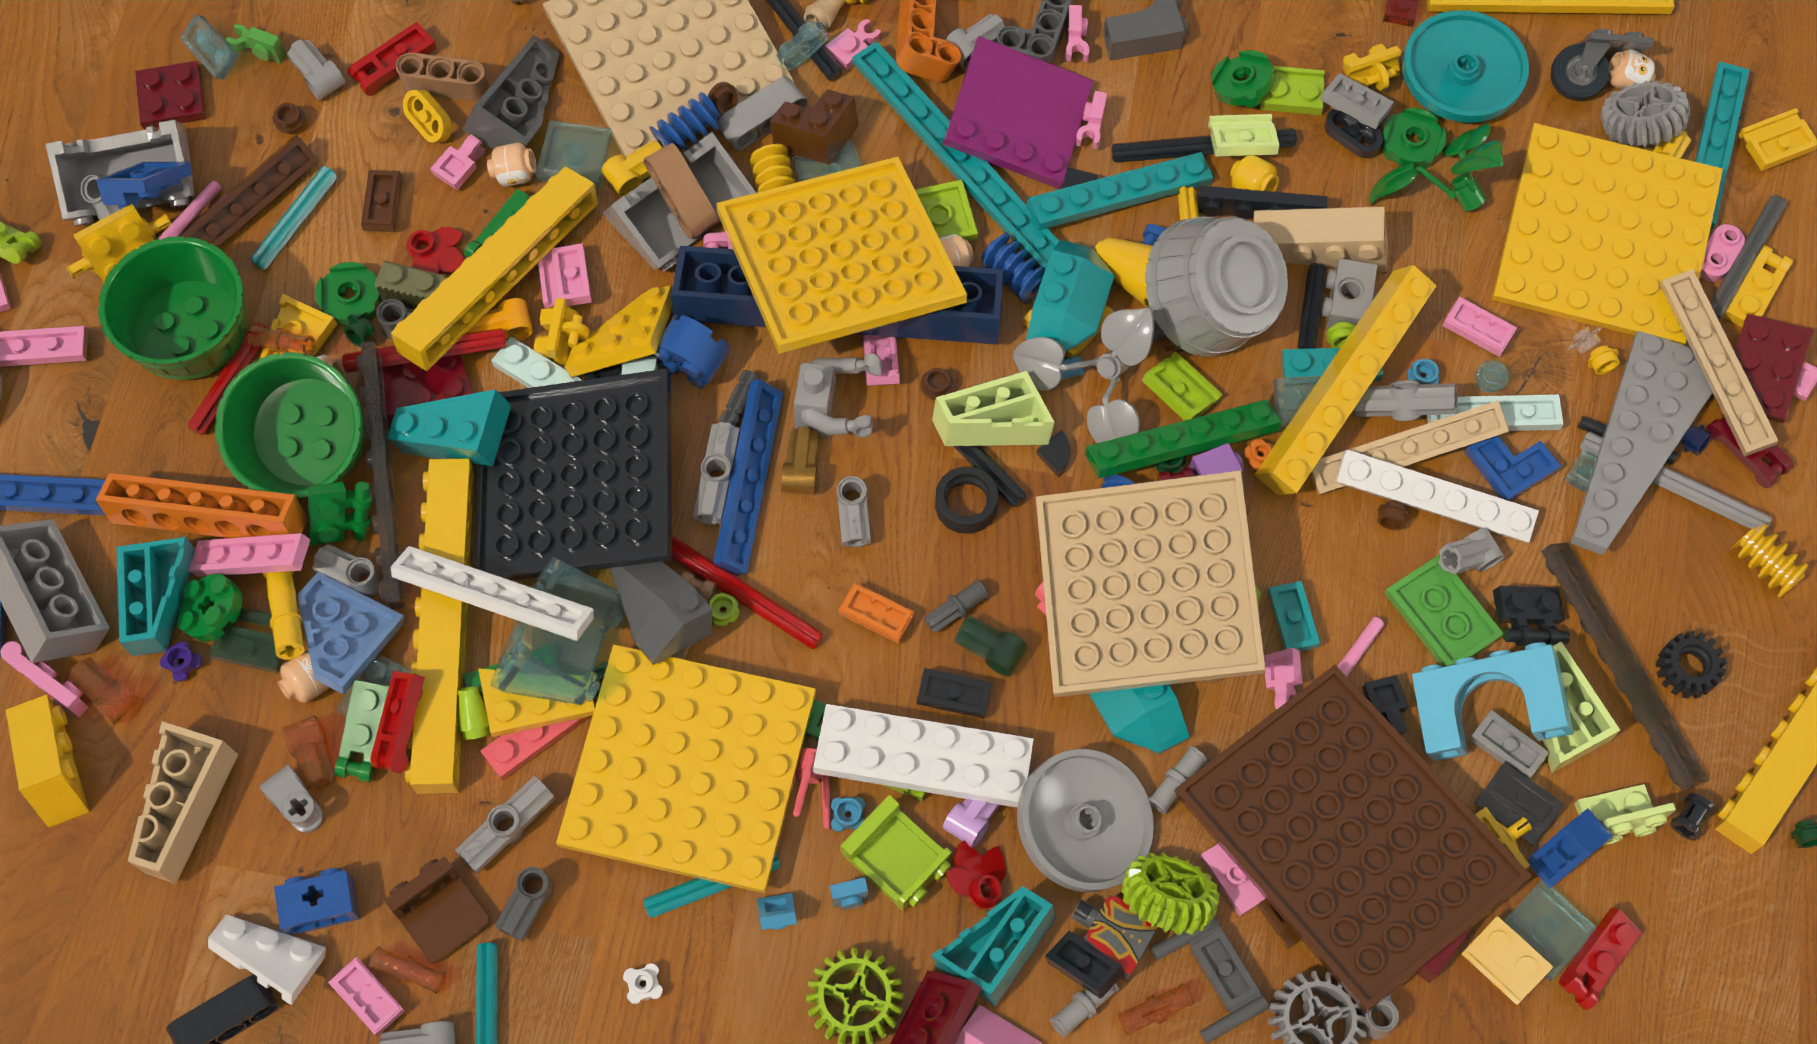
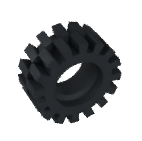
M1694 631L1687 632L1685 635L1680 633L1674 639L1672 638L1658 654L1660 658L1656 661V667H1661L1657 672L1658 678L1665 677L1666 679L1662 685L1665 688L1672 685L1674 688L1671 693L1677 695L1681 691L1683 692L1682 698L1686 699L1691 695L1695 699L1709 693L1722 680L1721 678L1726 672V669L1722 667L1727 664L1726 658L1719 657L1724 652L1722 648L1714 649L1712 647L1716 643L1714 639L1711 638L1706 642L1704 641L1706 634L1699 633L1694 637ZM1691 654L1698 658L1703 665L1702 674L1696 677L1686 674L1679 665L1681 655Z

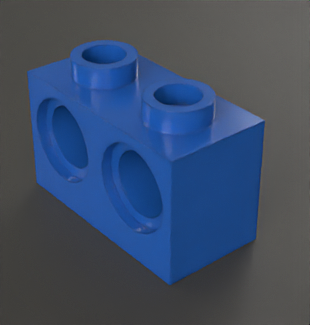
M1587 808L1530 856L1527 862L1549 888H1552L1613 837V835Z

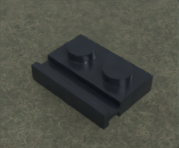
M1506 762L1502 764L1474 802L1481 809L1487 807L1493 817L1507 828L1522 817L1526 818L1527 822L1517 830L1530 823L1532 830L1522 835L1521 838L1532 846L1537 843L1538 839L1565 805Z

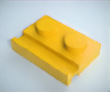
M1797 108L1742 128L1738 136L1740 139L1744 138L1747 143V150L1761 171L1817 149V138L1805 120L1799 118Z
M1498 916L1461 953L1516 1005L1553 968L1545 958Z

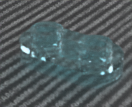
M814 21L804 23L799 28V32L790 41L783 43L779 47L776 58L781 67L786 66L787 70L797 68L828 40L829 34L823 23Z

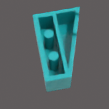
M494 389L400 407L396 409L387 439L404 454L437 459L469 458L473 464L493 466L511 405Z
M186 537L116 547L119 643L131 656L160 653L168 650L180 605L184 597L183 589L188 583L191 574L188 569L195 548Z
M1024 886L987 912V916L973 927L962 931L959 934L960 937L941 950L940 948L931 955L938 970L946 975L974 982L981 987L978 996L995 1007L1056 919L1053 905Z

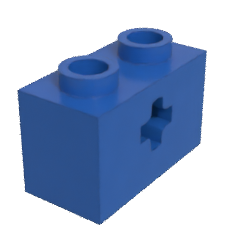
M341 868L323 870L320 872V876L306 879L304 876L292 877L285 880L284 885L274 887L280 929L288 935H297L360 919L354 878L346 870L342 871ZM320 893L323 897L318 898V905L313 906L311 902L316 901V895Z

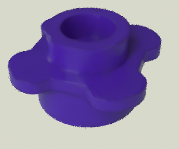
M178 642L170 647L165 655L161 657L160 665L163 669H169L173 673L172 677L175 681L182 682L187 679V674L202 665V657L199 654H194L187 642ZM184 659L183 664H178V661Z

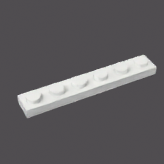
M1347 449L1343 452L1334 481L1338 484L1397 501L1404 505L1480 529L1487 528L1489 532L1524 543L1530 542L1539 510Z
M408 546L391 566L393 578L578 641L594 619L593 608Z

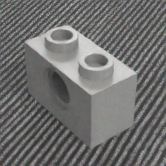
M1339 258L1335 270L1329 269L1326 288L1331 289L1330 298L1325 297L1322 308V316L1327 317L1325 329L1328 330L1338 322H1348L1354 325L1359 322L1373 301L1377 264ZM1342 294H1349L1354 299H1348L1344 297Z

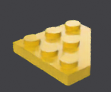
M672 285L662 288L654 287L647 290L593 331L588 339L582 340L574 346L564 367L569 376H578L656 354L672 310Z

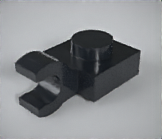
M1397 675L1364 683L1362 687L1364 696L1403 737L1402 733L1407 732V728L1400 713L1406 712L1409 706Z

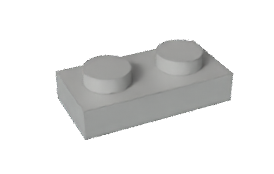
M1492 710L1469 738L1471 742L1501 764L1506 762L1528 779L1532 777L1550 753Z

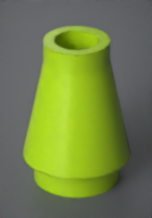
M472 686L457 690L459 696L458 732H462L463 739H476L490 735L486 707L480 695L479 687Z

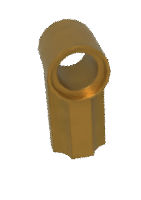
M798 427L797 429L790 430L787 462L783 463L781 492L815 495L817 484L816 456L819 443L818 432L807 427Z

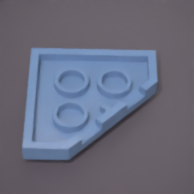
M317 572L297 594L314 679L344 695L354 683V680H357L404 625V615L320 572Z

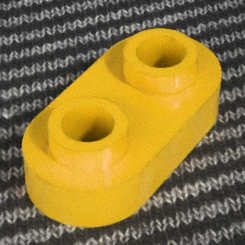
M408 91L403 99V111L409 121L428 142H445L448 140L452 132V123L448 114L428 91Z

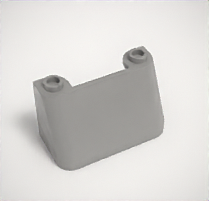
M176 120L159 122V129L150 126L146 127V130L87 141L80 139L66 144L63 141L46 143L62 219L73 221L74 226L94 223L93 218L98 217L93 203L85 201L81 194V183L86 176L91 174L108 176L141 162H190L185 125ZM192 174L180 179L181 184L160 191L161 196L158 198L138 200V206L135 209L169 203L170 208L190 205L189 199L195 198Z
M713 132L682 154L714 208L719 223L721 220L717 213L716 203L756 193ZM652 177L633 189L625 197L620 198L603 212L613 227L654 270L661 268L663 272L677 263L676 255L679 253L680 245L689 246L709 231L707 230L699 236L689 239L680 227Z

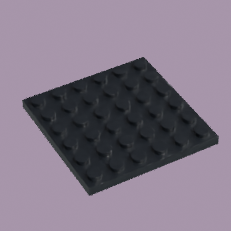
M667 368L499 392L511 405L493 466L476 464L473 568L507 580H517L672 560L671 373Z

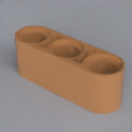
M406 53L401 55L396 61L397 73L403 88L407 92L410 90H426L431 96L479 101L490 88L483 65L474 60Z
M673 143L644 158L646 169L689 239H693L719 224L714 208L681 152Z

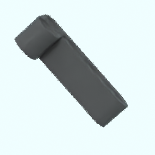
M1042 0L1032 30L1017 26H1005L998 32L997 43L1006 47L1011 45L1013 46L1009 47L1011 49L1053 65L1067 25L1069 5H1074L1075 0Z

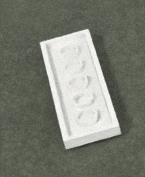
M826 704L813 773L1018 808L1022 788L1028 779L1034 738Z

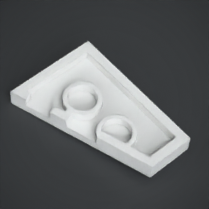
M227 914L208 937V948L239 970L247 969L257 976L258 983L265 988L272 986L281 992L282 999L290 1005L293 1004L320 966L326 952V947Z

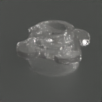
M1586 326L1571 336L1574 342L1567 346V349L1570 350L1574 347L1579 355L1583 354L1602 341L1597 333L1602 328L1599 326L1591 330L1589 326Z

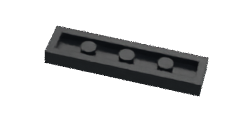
M1200 186L1197 204L1198 213H1204L1208 216L1230 215L1249 219L1254 217V211L1325 209L1327 208V196Z

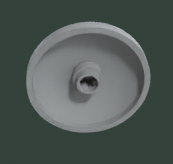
M1073 749L1051 757L1031 773L1019 797L1017 824L1025 851L1034 865L1047 878L1064 888L1079 892H1099L1117 886L1123 882L1127 868L1130 867L1132 861H1136L1138 856L1146 857L1150 851L1154 821L1146 791L1135 774L1127 766L1106 753L1090 749Z

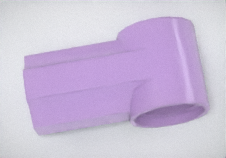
M965 799L963 803H957L950 811L942 828L959 840L966 841L970 847L974 848L984 836L990 823L989 820L1000 805Z

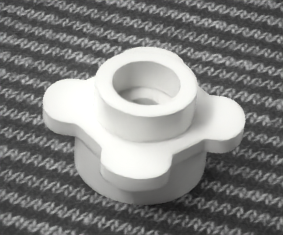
M647 964L645 968L638 970L629 968L624 972L623 979L628 983L629 988L627 994L629 1002L638 1004L641 1000L646 1001L651 998L658 999L661 997L663 988L658 983L657 975L659 974V969L655 964ZM643 980L646 981L645 987L640 986V982Z

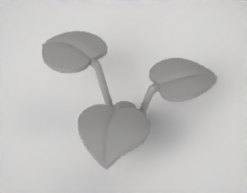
M1152 308L1124 309L1115 311L1107 316L1101 327V338L1103 344L1110 351L1099 358L1062 364L1065 356L1063 346L1048 337H1035L1020 343L1013 352L1014 361L1019 372L1027 371L1036 389L1042 391L1050 390L1060 383L1062 378L1061 370L1068 371L1093 365L1097 366L1098 373L1102 377L1110 379L1111 382L1102 398L1103 405H1095L1088 411L1087 426L1091 436L1097 443L1139 433L1140 421L1135 408L1125 400L1115 399L1109 402V398L1116 384L1120 382L1119 375L1126 372L1130 366L1143 361L1150 351L1154 335Z

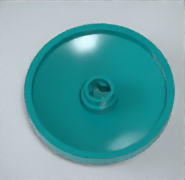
M1456 10L1432 16L1414 30L1404 50L1402 72L1409 91L1426 109L1448 120L1474 123L1496 118L1508 111L1518 101L1528 80L1529 61L1520 39L1505 24L1483 13Z

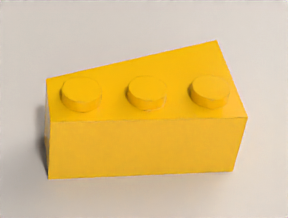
M46 694L6 709L19 791L46 826L50 828L89 813L72 754V744L64 726L68 723L67 717L61 705L55 706Z

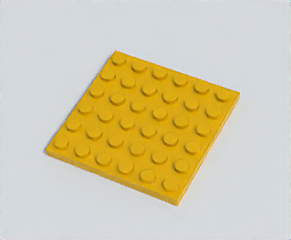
M1534 123L1530 132L1491 300L1633 336L1637 331H1641L1685 345L1687 339L1660 284L1664 279L1691 269L1694 270L1698 280L1700 279L1723 169Z
M899 157L716 203L719 218L778 354L967 303V293Z
M613 644L556 841L557 846L766 893L816 695V688L674 657H668L652 665L641 650Z

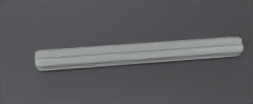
M1587 432L1580 448L1597 456L1602 437L1595 433ZM1665 466L1661 468L1652 481L1656 485L1750 529L1764 523L1768 525L1767 529L1770 526L1772 520L1770 515Z

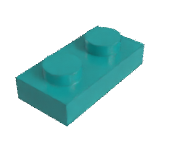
M1302 581L1269 587L1267 595L1283 649L1294 648L1301 652L1318 648L1320 641Z

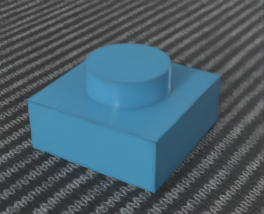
M865 877L830 885L834 907L841 906L843 910L853 909L863 905V900H868Z
M792 893L757 899L761 930L783 929L788 925L797 924Z

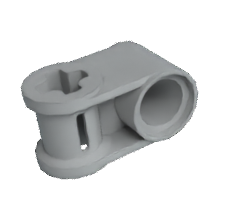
M289 764L259 785L278 811L280 810L283 816L299 832L310 833L317 830L323 821L322 809L306 790L308 788ZM305 809L306 813L301 816L300 812Z

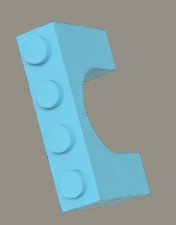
M1542 642L1532 643L1525 646V650L1513 653L1510 650L1495 651L1490 654L1489 658L1476 660L1473 657L1462 658L1455 662L1456 665L1447 667L1429 665L1423 667L1421 672L1412 674L1426 754L1433 761L1468 755L1462 723L1463 704L1467 696L1476 687L1490 681L1510 682L1523 691L1531 731L1538 741L1574 734L1558 654L1551 644L1546 645V643Z

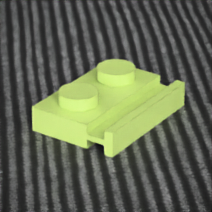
M1272 114L1217 115L1209 117L1208 127L1211 130L1210 136L1215 156L1278 154L1279 141L1275 125L1272 123Z

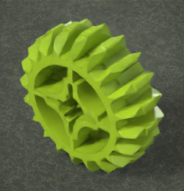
M1161 852L1159 856L1153 853H1148L1146 857L1138 856L1137 860L1132 861L1130 867L1127 868L1122 882L1123 902L1130 905L1129 911L1139 914L1140 921L1151 923V928L1155 926L1160 927L1165 933L1168 930H1172L1177 935H1181L1183 931L1193 935L1195 931H1203L1205 926L1209 925L1211 920L1214 919L1217 912L1220 894L1217 892L1218 885L1211 881V875L1202 873L1200 866H1193L1189 864V860H1180L1176 855L1168 857L1165 853Z
M857 948L851 949V958L845 959L843 950L837 951L839 962L836 964L827 956L824 959V963L828 970L825 971L820 967L814 969V974L821 981H808V988L817 993L806 995V1002L818 1004L808 1010L809 1017L821 1016L814 1024L815 1029L821 1030L828 1025L829 1028L826 1030L825 1039L831 1040L837 1032L840 1034L838 1044H845L847 1037H852V1044H859V1037L864 1036L866 1044H874L873 1032H876L882 1040L885 1039L886 1032L882 1025L884 1024L894 1029L897 1023L889 1015L901 1016L903 1012L900 1006L893 1004L904 1001V993L893 991L902 986L901 978L889 980L896 972L895 967L891 965L882 970L885 957L881 955L873 963L871 962L872 951L869 949L865 951L863 959L858 958ZM858 970L850 983L830 984L840 974ZM868 973L874 976L883 986L886 995L885 1001L877 999V995L870 993L866 989ZM860 983L861 998L865 997L866 1000H858L856 1005H853L851 1011L849 998L844 996L853 995ZM825 995L833 997L835 1001L844 1006L842 1023L833 1018L825 1006ZM880 1011V1014L869 1023L852 1026L856 1017L861 1012Z

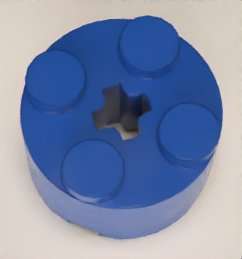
M674 315L663 332L658 349L654 355L662 360L659 365L663 369L667 368L673 375L680 371L688 376L687 381L699 389H704L706 384L711 382L727 357L730 347L722 338L717 343L711 336L713 331L700 322L684 315L680 319L677 315Z

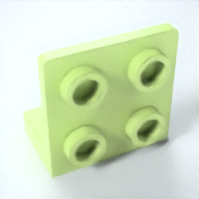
M1645 784L1579 799L1574 803L1578 815L1588 808L1613 835L1603 845L1619 842L1623 839L1622 835L1634 833L1636 837L1652 834L1657 831V826L1667 823V817L1676 810L1674 803L1653 807Z

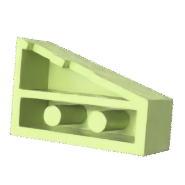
M1027 371L936 397L932 421L945 446L1048 445L1054 426V420Z
M1562 642L1557 643L1553 648L1558 654L1574 734L1542 740L1544 748L1550 752L1547 755L1551 774L1607 744L1620 731Z

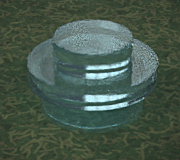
M1486 361L1478 367L1475 378L1478 386L1483 391L1493 393L1502 390L1507 385L1509 373L1503 364L1497 361Z

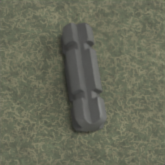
M744 370L738 380L739 384L735 386L726 405L727 410L723 411L719 422L731 423L733 426L738 427L739 418L743 416L750 382L758 379L756 373L749 370Z

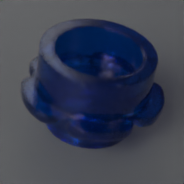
M1701 424L1697 428L1691 426L1686 431L1681 440V443L1685 445V453L1691 452L1698 456L1705 449L1712 436V433L1704 429L1705 425Z

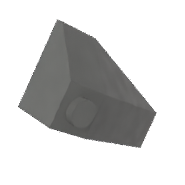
M533 35L475 104L463 130L481 140L489 148L512 143H522L526 147L542 126L543 114L548 102V94L554 78L559 52Z
M663 562L610 568L616 589L619 591L623 603L624 614L627 616L631 627L633 641L652 665L711 635L712 608L691 584Z

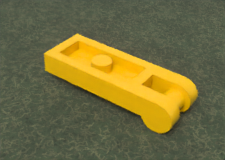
M1763 245L1723 318L1743 327L1746 314L1762 317L1790 268L1793 259L1785 255L1782 258L1772 253V248ZM1764 264L1775 268L1774 273L1764 269Z

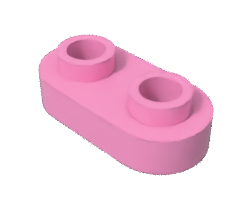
M1724 224L1714 230L1706 246L1700 274L1702 279L1716 282L1723 279L1745 243V237L1739 228ZM1711 259L1717 261L1719 264L1713 263Z

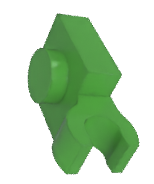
M235 24L234 29L241 37L238 39L226 38L231 49L242 51L246 48H251L253 54L264 61L272 60L281 64L286 56L279 36L255 27H251L249 30L241 24Z

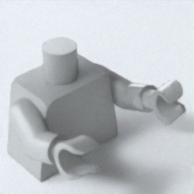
M865 354L864 360H861L859 357L816 358L810 363H801L794 400V429L807 427L818 432L819 437L827 438L828 435L850 434L851 431L858 437H868L873 427V422H871L872 416L863 415L855 420H848V418L834 419L831 417L836 387L835 373L857 374L860 371H866L874 376H880L882 363L879 357L875 354Z

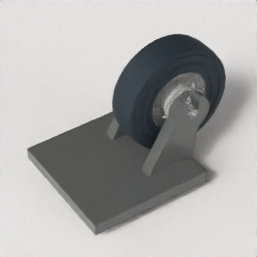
M1596 29L1588 34L1579 44L1566 47L1556 56L1551 67L1552 84L1557 92L1567 99L1576 101L1589 99L1598 94L1608 80L1609 64L1606 57H1613L1617 52L1630 49L1642 54L1653 45L1654 38L1644 37V34L1641 32H1627L1624 35L1613 34V31L1609 29Z

